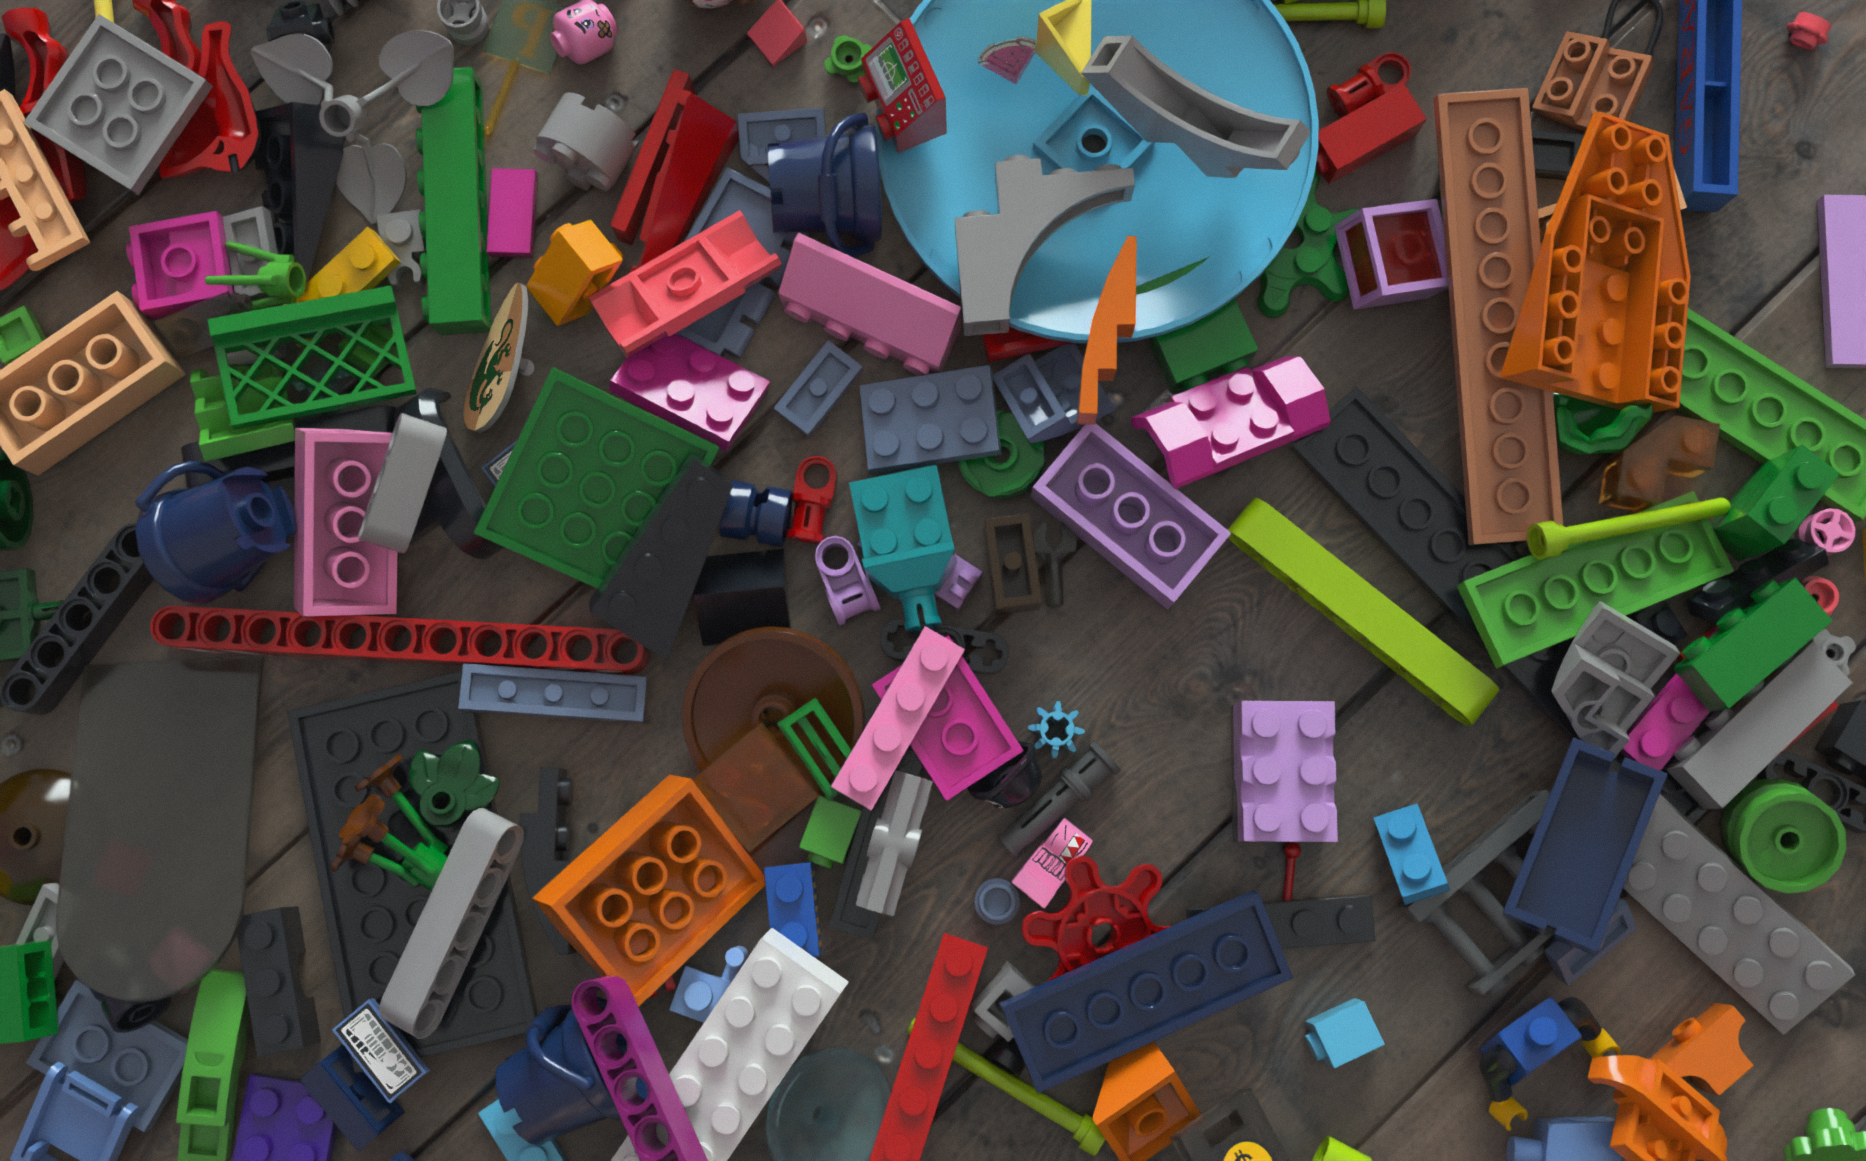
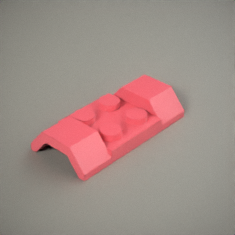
M739 210L590 295L588 299L609 335L627 359L663 338L665 333L669 337L744 294L747 288L777 272L780 269L781 261L776 253L770 255L761 245L746 218Z

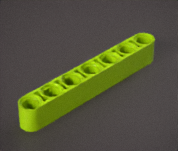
M1256 497L1252 498L1227 529L1231 532L1228 539L1240 550L1460 723L1472 727L1500 691L1498 686L1489 677L1263 500Z

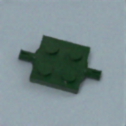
M28 568L0 571V663L19 661L38 636L40 621L50 620L64 602V600L39 603L36 597L35 571Z

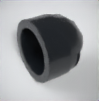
M1001 1038L988 1055V1058L993 1063L1017 1077H1020L1025 1068L1014 1038L1009 1042L1005 1038Z

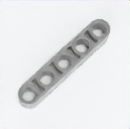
M479 808L467 817L379 1005L381 1018L418 1039L428 1037L437 1029L524 841L522 827L485 808Z

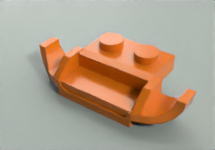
M1636 1055L1592 1058L1588 1079L1594 1084L1601 1083L1615 1087L1613 1100L1619 1106L1610 1147L1625 1160L1695 1161L1703 1159L1704 1161H1727V1137L1718 1121L1720 1110L1660 1059L1649 1060Z

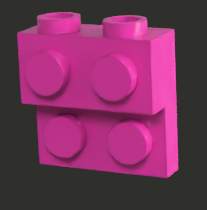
M217 211L129 226L131 242L127 243L126 252L128 260L135 270L136 284L132 286V297L136 307L153 320L197 313V306L234 300L232 285H208L205 283L207 276L231 275L228 252L225 247L226 237L223 216Z

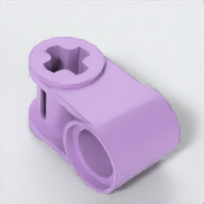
M831 536L822 540L816 548L815 560L826 587L824 589L839 627L846 624V619L870 609L874 612L880 611L881 608L866 573L863 572L851 543L839 536ZM835 547L844 549L849 555L847 564L838 570L829 569L823 562L825 553ZM858 596H862V597H860V598H858V599H855V600H853V601H851V602H848V603H846V604H843L844 602L849 601V600H851V599H853V598H856V597H858Z

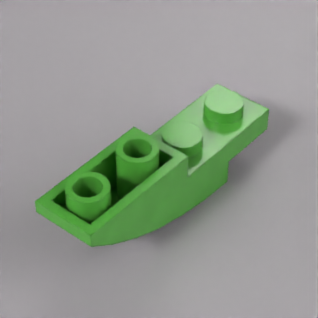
M208 968L203 972L193 1012L181 1078L176 1123H181L177 1161L230 1160L239 1069L245 1062L250 1013L243 972Z

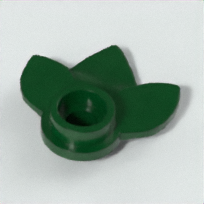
M466 740L452 745L442 753L440 758L426 750H419L412 760L409 773L410 785L421 796L420 812L429 824L435 827L452 826L459 822L466 812L487 807L494 800L501 782L498 778L487 774H479L480 755L473 741ZM449 797L451 799L450 804L446 808H435V803L439 798Z

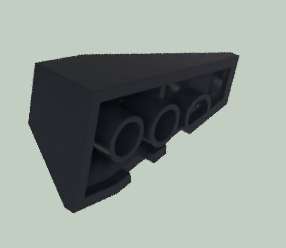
M290 102L256 111L261 123V144L254 159L256 169L265 170L268 190H265L261 195L264 207L270 208L274 215L275 223L273 224L278 255H293L294 262L302 265L306 275V282H308L342 160L343 144L346 136L336 137L324 130L319 119L321 105Z

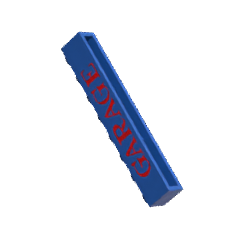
M1679 0L1674 169L1687 208L1683 210L1718 212L1738 195L1742 0Z

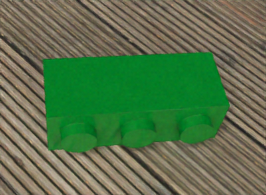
M1796 577L1778 583L1774 579L1765 582L1751 593L1750 597L1754 600L1743 610L1739 607L1735 608L1716 623L1719 630L1709 639L1705 636L1700 637L1682 651L1685 659L1673 669L1709 712L1729 709L1833 621Z

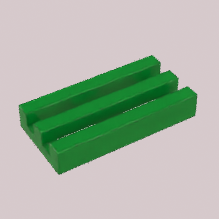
M815 697L776 725L829 801L840 792L831 788V785L795 734L791 725L795 722L799 724L834 778L837 777L841 768L805 716L813 712L845 761L852 750Z

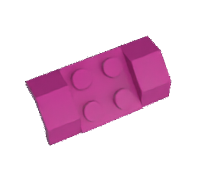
M1288 356L1252 370L1249 367L1243 368L1171 396L1170 402L1131 417L1130 423L1134 429H1146L1164 455L1170 483L1174 489H1177L1324 429L1330 425L1331 419L1323 386L1301 356Z

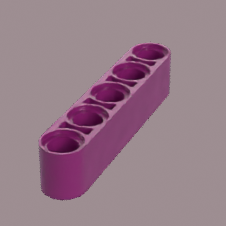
M608 975L580 983L572 994L571 1004L573 1012L639 1160L708 1161L634 996L625 980L618 976ZM599 988L603 990L607 998L605 1010L601 1009L597 1003L596 996ZM618 1033L622 1034L627 1042L625 1055L617 1048L616 1037ZM638 1077L647 1086L646 1099L640 1097L637 1092L636 1081ZM658 1123L667 1130V1145L662 1143L657 1137L656 1127Z

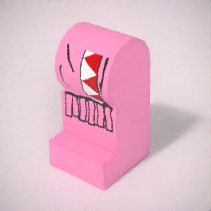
M1064 817L1048 838L1041 842L1010 882L1045 909L1065 880L1064 871L1068 861L1076 856L1084 855L1093 840Z

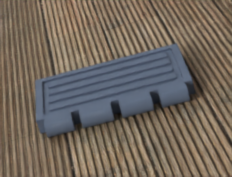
M728 167L724 170L686 240L740 210L757 240L770 255L777 254L780 258L781 266L777 272L747 288L744 294L676 333L722 357L725 353H728L736 358H741L755 332L752 328L743 324V320L746 319L759 325L775 296L771 289L763 286L764 282L766 281L773 286L780 287L791 253L784 246L792 247L798 233L808 237L810 232L773 233L770 188Z

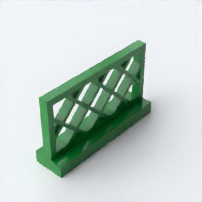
M392 285L207 319L233 430L417 394ZM391 323L393 336L384 349L364 339V336L372 326ZM358 329V331H357L356 333H354V332L351 331V330ZM339 333L350 340L338 358L318 347L328 334ZM293 341L305 348L292 367L272 356L281 343ZM358 345L378 356L366 374L345 363ZM267 346L264 351L259 348ZM395 347H397L399 359L391 355ZM247 350L259 358L244 376L229 367L227 353ZM312 354L332 364L320 383L300 372ZM387 361L402 370L405 383L384 386L375 381L373 377L384 362ZM267 362L287 373L273 392L253 381ZM340 370L360 381L350 394L338 395L327 388ZM232 378L240 382L235 390ZM294 378L314 389L304 403L292 404L281 397ZM367 386L373 388L370 390H365ZM248 387L268 398L259 411L240 415L237 402ZM321 395L328 397L324 399H319ZM275 404L282 406L278 408H273Z

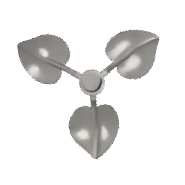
M424 30L408 31L394 36L384 45L379 55V65L382 71L392 80L359 99L352 95H343L333 99V86L326 82L333 72V61L326 47L314 37L299 33L288 34L270 42L254 46L251 49L254 62L266 83L277 96L286 103L321 104L322 108L319 113V119L324 130L336 137L346 136L348 141H356L362 145H351L343 149L344 152L336 184L345 198L360 210L371 224L377 223V215L390 213L400 201L406 187L407 169L401 154L395 147L387 143L371 147L369 139L357 133V130L363 127L367 119L365 106L398 87L403 99L413 105L429 106L440 101L448 93L453 81L454 47L451 41L440 34Z

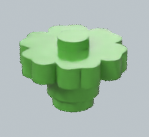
M1834 1108L1819 1109L1811 1112L1807 1117L1808 1123L1804 1127L1806 1137L1793 1138L1790 1144L1784 1148L1785 1161H1866V1131L1856 1132L1853 1122L1848 1120L1847 1114L1842 1110Z

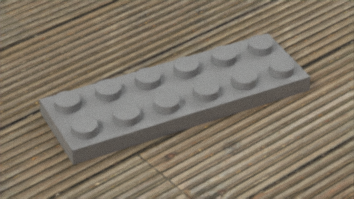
M1659 794L1623 889L1783 1035L1786 1034L1854 977L1853 969Z

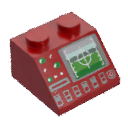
M907 18L898 23L861 58L863 76L858 77L867 103L875 101L880 112L879 115L875 116V120L883 140L886 142L892 139L898 153L947 133L946 97L910 18Z

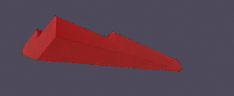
M683 89L680 90L677 102L681 104L682 112L676 129L669 130L666 142L670 145L660 173L656 175L639 237L640 240L646 243L638 265L631 266L630 272L683 242L739 141V130L734 119L692 92Z

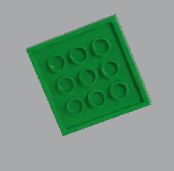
M552 367L482 513L474 534L598 588L690 453L692 452L711 465L719 446Z

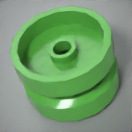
M1781 778L1757 780L1745 786L1726 805L1721 819L1722 842L1731 858L1763 886L1783 893L1807 892L1826 883L1840 868L1847 849L1845 828L1836 811L1800 784Z

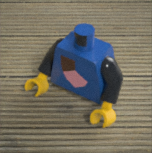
M1552 996L1501 1030L1479 1049L1483 1054L1479 1063L1480 1072L1489 1097L1493 1100L1489 1107L1490 1114L1508 1131L1512 1130L1510 1122L1515 1115L1522 1121H1525L1528 1117V1112L1512 1097L1511 1087L1580 1039L1583 1040L1582 1046L1592 1058L1602 1057L1609 1050H1614L1617 1055H1620V1047L1607 1031L1601 1028L1586 1004L1580 999L1568 997L1556 1003Z

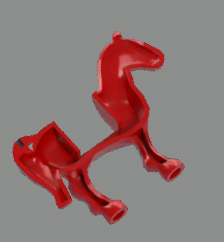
M132 0L134 9L147 16L157 31L162 53L203 77L213 86L158 166L160 177L166 180L180 178L207 168L232 173L246 169L256 157L261 144V123L250 93L237 73L230 57L231 24L227 21H218L204 25L200 52L190 35L192 20L186 7L177 4L176 0ZM21 7L8 10L1 18L6 35L25 49L30 62L31 76L26 96L19 107L26 119L68 59V52L64 46L50 37L51 27L46 12L37 8ZM30 128L69 203L72 204L82 200L85 197L87 187L83 160ZM10 196L0 200V291L13 284L29 269L26 259L38 252L30 233L22 237L12 236L8 226L21 218Z

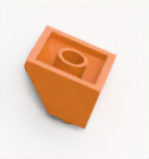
M1154 1041L1109 1061L1092 1119L1120 1161H1146L1204 1121L1177 1073Z

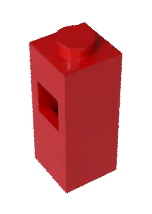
M1405 84L1399 85L1318 131V153L1315 169L1318 175H1323L1328 185L1418 134L1427 118Z

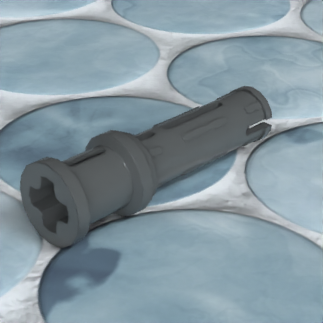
M1094 740L1089 744L1090 750L1071 768L1065 766L1061 770V774L1058 775L1061 780L1030 806L1002 834L997 836L1016 858L1077 801H1089L1093 797L1092 791L1110 774L1117 775L1121 772L1118 765Z

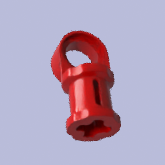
M1387 52L1357 69V75L1339 86L1333 84L1327 88L1326 94L1331 107L1338 117L1342 118L1404 83L1406 86L1411 75L1410 63L1402 54L1396 52ZM1385 65L1395 66L1401 73V80L1395 84L1384 83L1378 75V70Z
M811 456L804 459L799 465L792 495V501L796 503L791 529L786 530L785 538L810 544H820L826 538L822 535L825 512L827 508L831 507L833 492L838 482L837 472L827 458ZM814 465L824 466L830 473L828 483L820 489H813L805 482L807 470Z

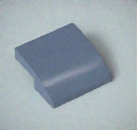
M1075 343L1059 346L1035 362L1030 353L993 374V380L1030 443L1055 438L1084 426V424H1076L1080 376L1084 357ZM1099 381L1096 420L1115 410Z

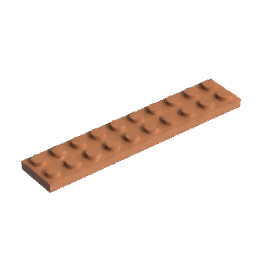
M1528 88L1438 94L1433 101L1469 545L1527 541V531L1532 524L1554 521L1556 524L1563 525L1553 392L1500 378L1541 248Z

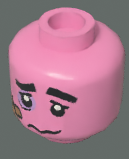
M581 0L555 14L553 19L554 32L550 34V39L554 49L562 58L568 56L573 62L581 65L611 51L615 42L614 36L617 35L618 30L612 14L604 4H596L592 0Z

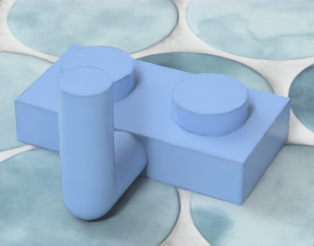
M736 946L726 952L725 960L727 963L722 977L686 965L669 1010L704 1023L747 960V949L743 946Z

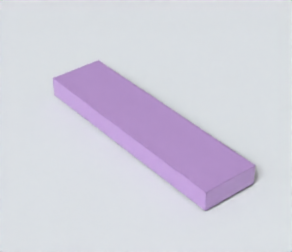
M1823 195L1817 199L1826 368H1866V195Z

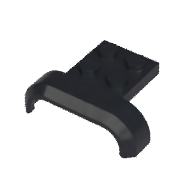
M435 388L424 389L396 409L394 426L400 414L404 413L447 428L441 415L440 402L444 403L449 400L451 394ZM447 428L444 445L410 544L441 525L450 540L463 552L474 558L487 559L505 547L474 534L486 505Z

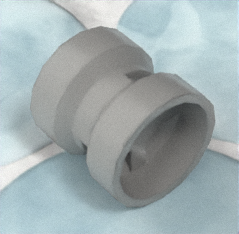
M438 0L437 14L454 41L466 46L479 43L486 37L489 30V19L479 0Z

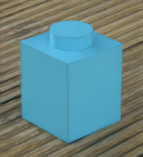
M1357 998L1348 1000L1305 1021L1310 1031L1309 1034L1305 1035V1040L1316 1061L1323 1059L1325 1064L1332 1068H1337L1385 1045L1365 1002Z

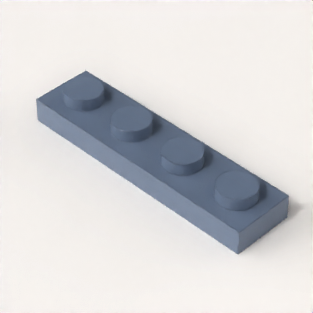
M463 663L458 709L463 712L643 724L647 677Z

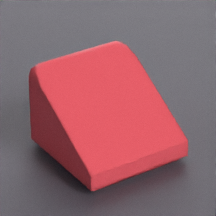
M782 0L774 2L747 32L748 37L773 67L807 43L805 29Z

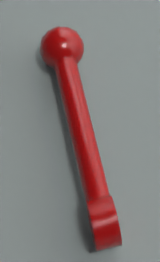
M1288 842L1283 848V853L1287 857L1283 900H1292L1296 858L1301 854V847L1297 842Z

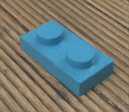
M1418 803L1374 817L1405 905L1450 891Z

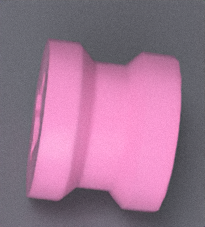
M1832 508L1807 516L1795 531V539L1825 548L1827 556L1844 551L1852 544L1855 538L1853 520L1847 513ZM1817 531L1822 533V536L1825 538L1824 542L1821 541L1822 539L1819 537Z

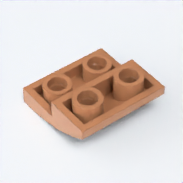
M1566 31L1532 106L1533 112L1586 132L1593 113L1599 111L1630 121L1655 66L1653 56L1610 48L1608 39Z

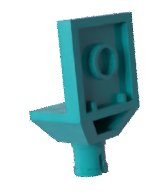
M937 465L849 482L864 559H862L863 567L869 581L893 599L900 600L905 618V630L907 632L921 630L918 615L919 609L923 610L926 627L930 629L941 625V618L938 616L935 601V592L940 591L957 561Z

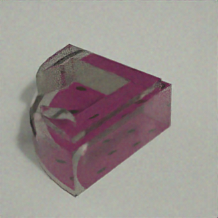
M1016 37V39L1002 41L997 44L993 43L980 54L978 64L1017 84L1036 53V40L1027 37Z

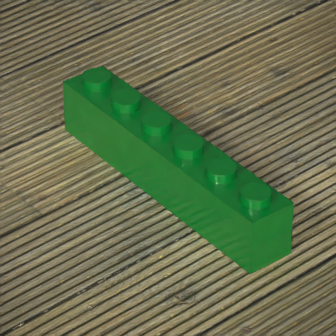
M473 67L454 68L451 87L440 101L429 106L416 105L417 112L421 113L422 128L416 129V144L419 154L423 155V169L417 172V183L420 195L424 196L425 211L419 212V228L422 237L426 238V253H422L420 256V267L423 279L427 280L428 295L422 297V313L425 322H429L440 336L489 332L492 326L489 255L486 252L488 213L482 83Z

